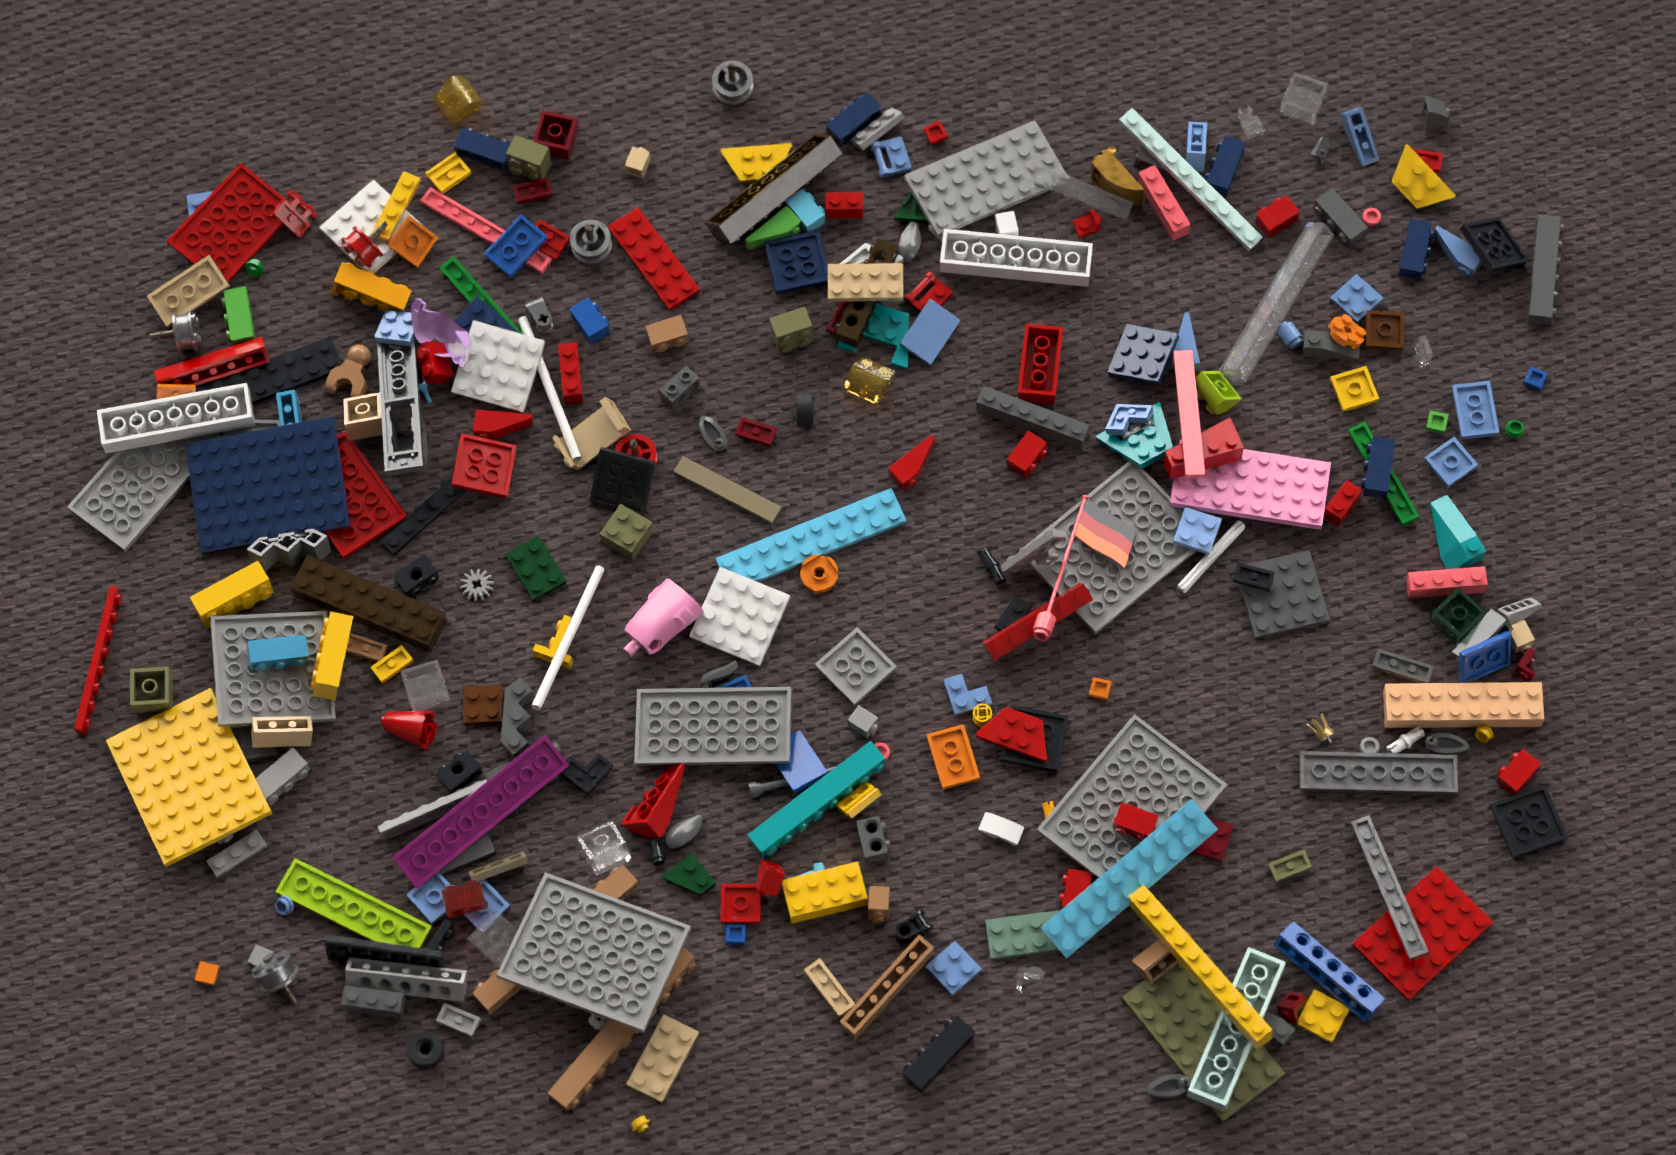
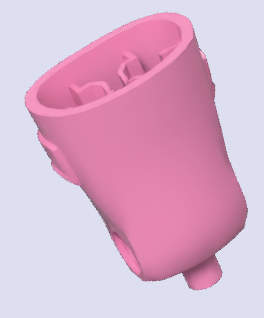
M667 578L649 594L647 602L626 625L624 632L631 641L623 649L631 657L640 648L649 655L655 654L670 639L704 614V611L687 592Z

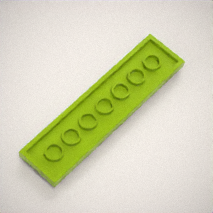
M296 858L275 891L277 895L288 896L293 903L370 941L422 948L433 929L431 925Z

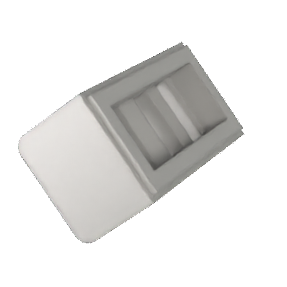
M1530 597L1501 607L1497 611L1510 625H1513L1542 608V604Z

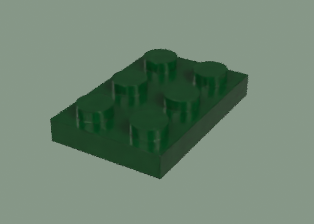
M539 536L505 553L507 560L533 602L567 583Z

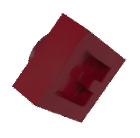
M1530 647L1514 672L1521 679L1532 681L1536 672L1530 668L1536 660L1533 658L1536 651Z
M1288 992L1276 1005L1279 1017L1287 1023L1296 1025L1299 1022L1297 1012L1307 1002L1306 995Z

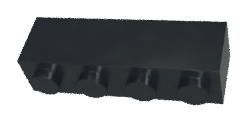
M956 1016L954 1019L950 1018L944 1025L945 1029L940 1034L937 1032L931 1038V1044L927 1048L923 1047L917 1053V1059L914 1062H908L903 1068V1078L918 1092L922 1093L975 1037V1031L959 1016Z

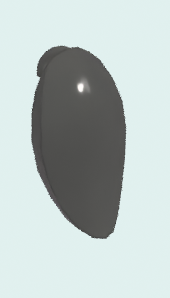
M914 221L907 225L899 240L900 254L905 262L912 261L921 245L920 230Z
M701 416L699 428L705 443L715 451L724 450L727 445V437L723 428L713 419Z
M736 660L704 674L700 680L702 688H712V682L722 680L734 673L738 668Z
M1434 733L1425 739L1427 748L1439 755H1458L1465 753L1469 749V744L1465 740L1449 733Z
M693 816L675 824L666 836L667 847L670 849L681 847L695 838L703 822L702 816Z
M1181 1074L1165 1075L1151 1082L1146 1088V1093L1155 1098L1167 1099L1178 1097L1188 1091L1191 1081L1187 1076Z

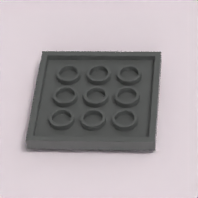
M1310 550L1247 564L1275 572L1270 592L1239 584L1255 639L1330 622Z

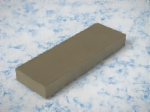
M521 852L471 870L469 875L472 883L527 864L528 860L525 853Z

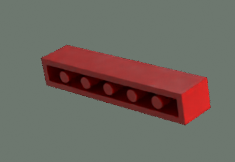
M259 337L155 370L154 374L157 384L197 386L269 363L270 360L263 339Z
M1079 582L1055 597L1051 613L1056 618L1055 623L1093 600L1084 583ZM1050 601L983 641L982 644L991 659L997 660L1034 637L1032 630L1037 614L1047 611Z

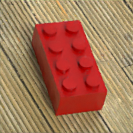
M1025 324L1018 399L1030 403L1055 405L1063 327Z

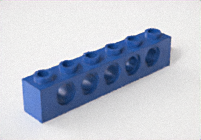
M1294 921L1275 941L1274 946L1364 1022L1384 1002L1385 998L1379 992L1368 985Z

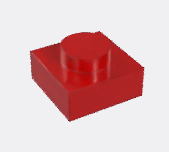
M940 121L923 128V132L931 146L948 139V135Z

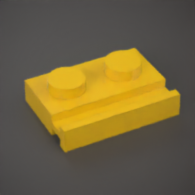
M456 152L426 172V176L442 194L472 174L471 170L457 156Z
M866 782L862 786H858L848 797L843 798L836 807L840 812L852 819L882 794L877 788L875 789L873 785Z

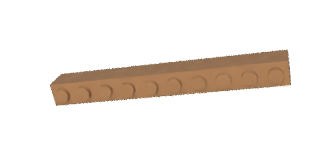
M622 864L619 868L615 867L612 869L605 880L598 881L593 890L623 901L639 887V883ZM498 969L490 974L489 979L485 983H479L473 992L474 999L489 1015L522 988L498 979Z
M684 947L651 1018L656 1014L657 1006L660 1003L664 1004L670 997L669 992L673 988L676 989L683 981L682 977L686 972L689 974L696 966L695 956ZM609 1020L549 1090V1098L566 1112L570 1109H575L583 1093L586 1095L592 1089L594 1080L596 1078L600 1079L604 1075L606 1066L616 1061L619 1056L617 1053L622 1048H627L632 1041L631 1037L635 1032L638 1034L639 1031Z

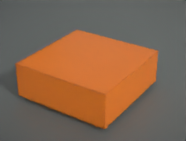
M1093 677L1088 697L1107 701L1112 681Z
M200 961L194 979L195 982L214 986L220 966Z

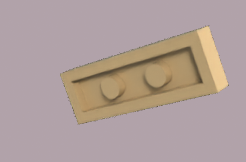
M820 958L804 969L805 974L839 1018L852 1009L855 1003Z

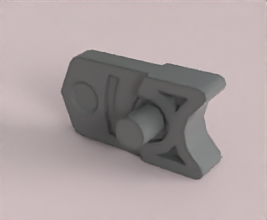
M1320 137L1315 148H1313L1310 156L1316 158L1317 164H1323L1331 146L1329 140L1325 137Z

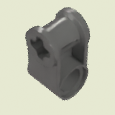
M540 297L524 304L538 332L544 335L551 333L553 330L552 317L543 298Z

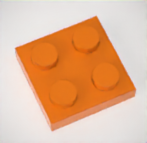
M408 215L387 244V247L417 268L439 237Z

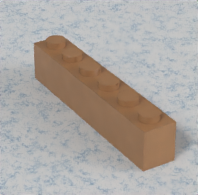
M918 935L842 1018L840 1028L853 1040H856L934 955V947Z

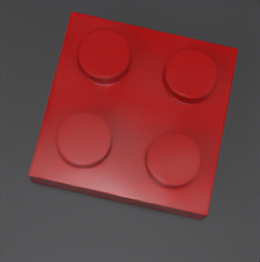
M721 884V924H760L761 894L756 884Z

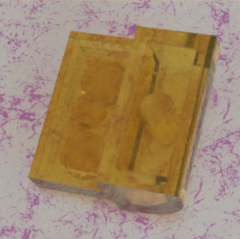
M455 75L443 82L444 86L432 96L452 124H456L467 113L471 115L484 104L478 93L463 75Z
M861 356L858 362L854 363L850 369L843 389L878 404L885 393L886 387L893 379L895 371Z

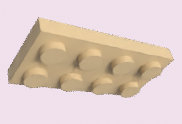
M208 255L147 295L166 327H170L173 325L172 313L176 312L177 315L188 314L189 310H196L230 286L211 256Z
M903 263L828 264V301H903Z
M663 1015L626 1085L663 1103L699 1032Z

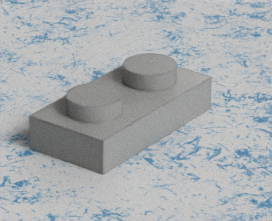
M446 1003L443 1004L436 1019L437 1023L472 1038L481 1021L480 1017Z

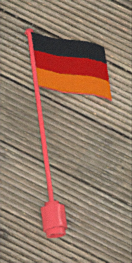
M1087 495L1081 497L1082 503L1048 609L1037 614L1032 630L1033 636L1037 640L1047 641L1052 635L1056 618L1051 613V609L1074 537L1125 569L1136 531L1126 522L1100 509L1089 500Z

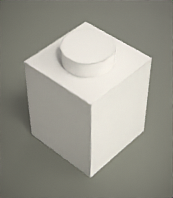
M1014 211L995 214L998 234L1018 236V226Z

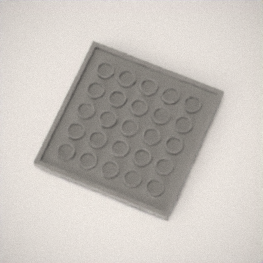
M326 611L210 616L218 727L251 726L252 718L311 716L312 722H331L336 720L334 701L314 697V689H310L324 620L327 618ZM306 635L309 659L305 665H287L280 669L269 667L262 671L250 670L247 654L248 641Z

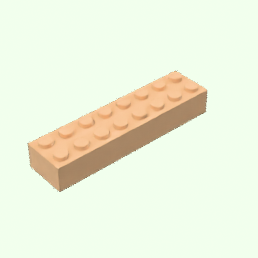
M1542 682L1385 684L1383 690L1385 728H1415L1416 726L1421 728L1477 727L1478 725H1488L1489 727H1541L1544 721Z

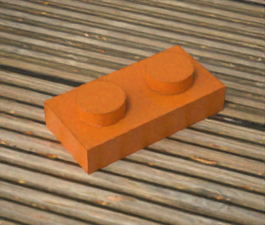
M157 384L156 399L196 392V386Z

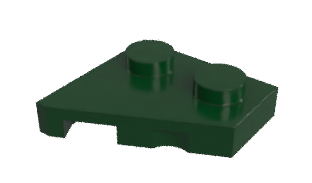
M910 191V195L905 198L899 211L894 214V221L929 223Z
M692 853L662 875L665 881L675 883L679 887L688 889L699 896H702L716 885V882Z

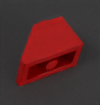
M761 859L756 882L760 894L767 897L778 895L785 877L781 866Z

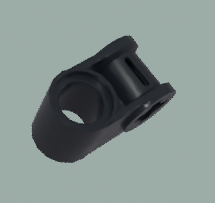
M923 910L914 913L911 917L897 925L895 938L898 943L907 944L915 940L918 935L923 936L934 928L924 916L925 912ZM907 930L909 935L902 936L899 932Z

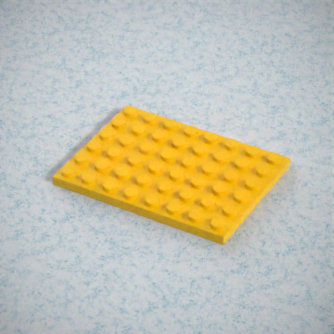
M211 688L106 740L165 867L272 814L231 727H218L216 697Z

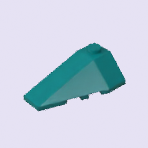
M1448 495L1430 502L1440 559L1445 568H1466L1484 560L1485 548Z

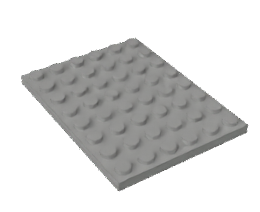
M1129 461L1087 495L1089 500L1100 509L1126 522L1136 531L1125 569L1074 537L1056 593L1060 595L1077 583H1084L1093 600L1074 611V613L1095 635L1196 552L1195 550L1173 544L1184 511L1181 508L1170 507L1171 497L1143 469ZM1082 500L1036 537L1040 538L1047 530L1052 528L1065 530L1067 538L1050 549L1051 553L1058 554L1059 559L1049 565H1037L1035 560L1028 564L1052 590H1054Z
M1134 714L1037 828V832L1098 879L1140 843V841L1134 839V836L1129 834L1121 835L1113 829V823L1121 802L1159 815L1155 831L1191 799L1205 814L1226 789L1227 784Z
M545 872L499 968L497 978L644 1033L691 931V926Z

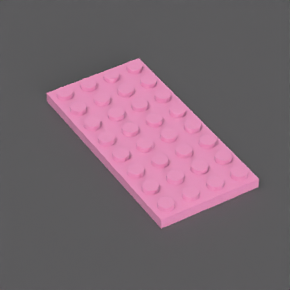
M1244 449L1242 460L1205 470V478L1186 479L1185 476L1174 478L1169 506L1183 509L1187 507L1196 511L1321 530L1331 462Z

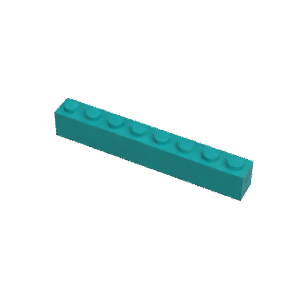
M870 741L747 835L748 841L762 858L766 855L771 856L776 852L779 845L788 843L796 832L804 831L808 827V823L812 820H818L822 817L825 810L834 808L839 803L838 800L852 794L855 787L859 784L861 786L865 784L874 773H880L885 768L884 765H886L885 757Z

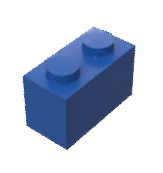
M588 297L569 308L571 318L590 344L609 333L608 326L610 323L608 319L600 315L599 307L595 302H591Z

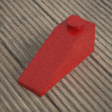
M476 410L473 433L476 437L495 439L532 426L533 417L532 414Z
M933 434L888 468V475L903 491L906 488H912L917 483L935 444Z

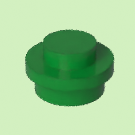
M251 259L246 263L245 269L252 276H260L263 273V264L257 259Z
M1512 420L1507 423L1505 432L1510 438L1518 439L1524 434V425L1520 421Z

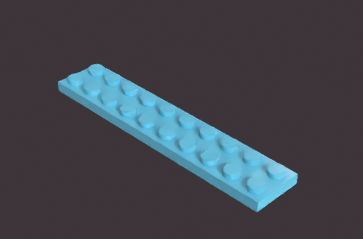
M892 488L717 557L716 562L719 568L722 567L760 582L802 565L810 556H825L907 522Z
M1191 799L1045 923L1041 929L1061 953L1068 958L1130 905L1129 895L1143 885L1149 889L1218 829Z

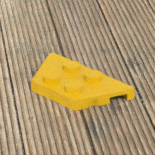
M787 143L721 149V155L726 159L740 183H752L788 156L792 145Z
M1406 144L1391 183L1416 209L1448 199H1454L1456 195L1414 150Z

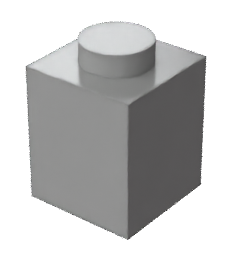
M858 705L848 719V727L868 738L870 734L874 735L879 727L878 717Z

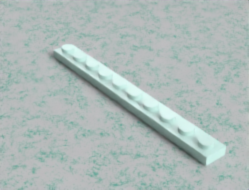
M1133 108L1119 119L1118 123L1248 251L1262 240L1263 237Z

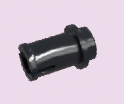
M657 839L649 841L652 855L650 861L656 866L664 864L666 857L663 855L661 840L658 839V842Z

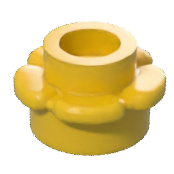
M1478 725L1476 727L1475 737L1479 741L1486 743L1493 738L1494 734L1488 725Z
M645 1115L637 1118L631 1123L634 1128L632 1131H638V1133L645 1131L649 1128L648 1123L650 1120H647Z

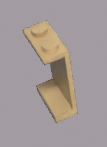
M604 397L599 401L602 407L571 430L581 454V460L576 462L572 460L564 437L560 438L556 435L552 437L555 441V448L564 455L565 459L563 460L569 468L580 470L599 455L601 447L609 448L631 431L612 400Z

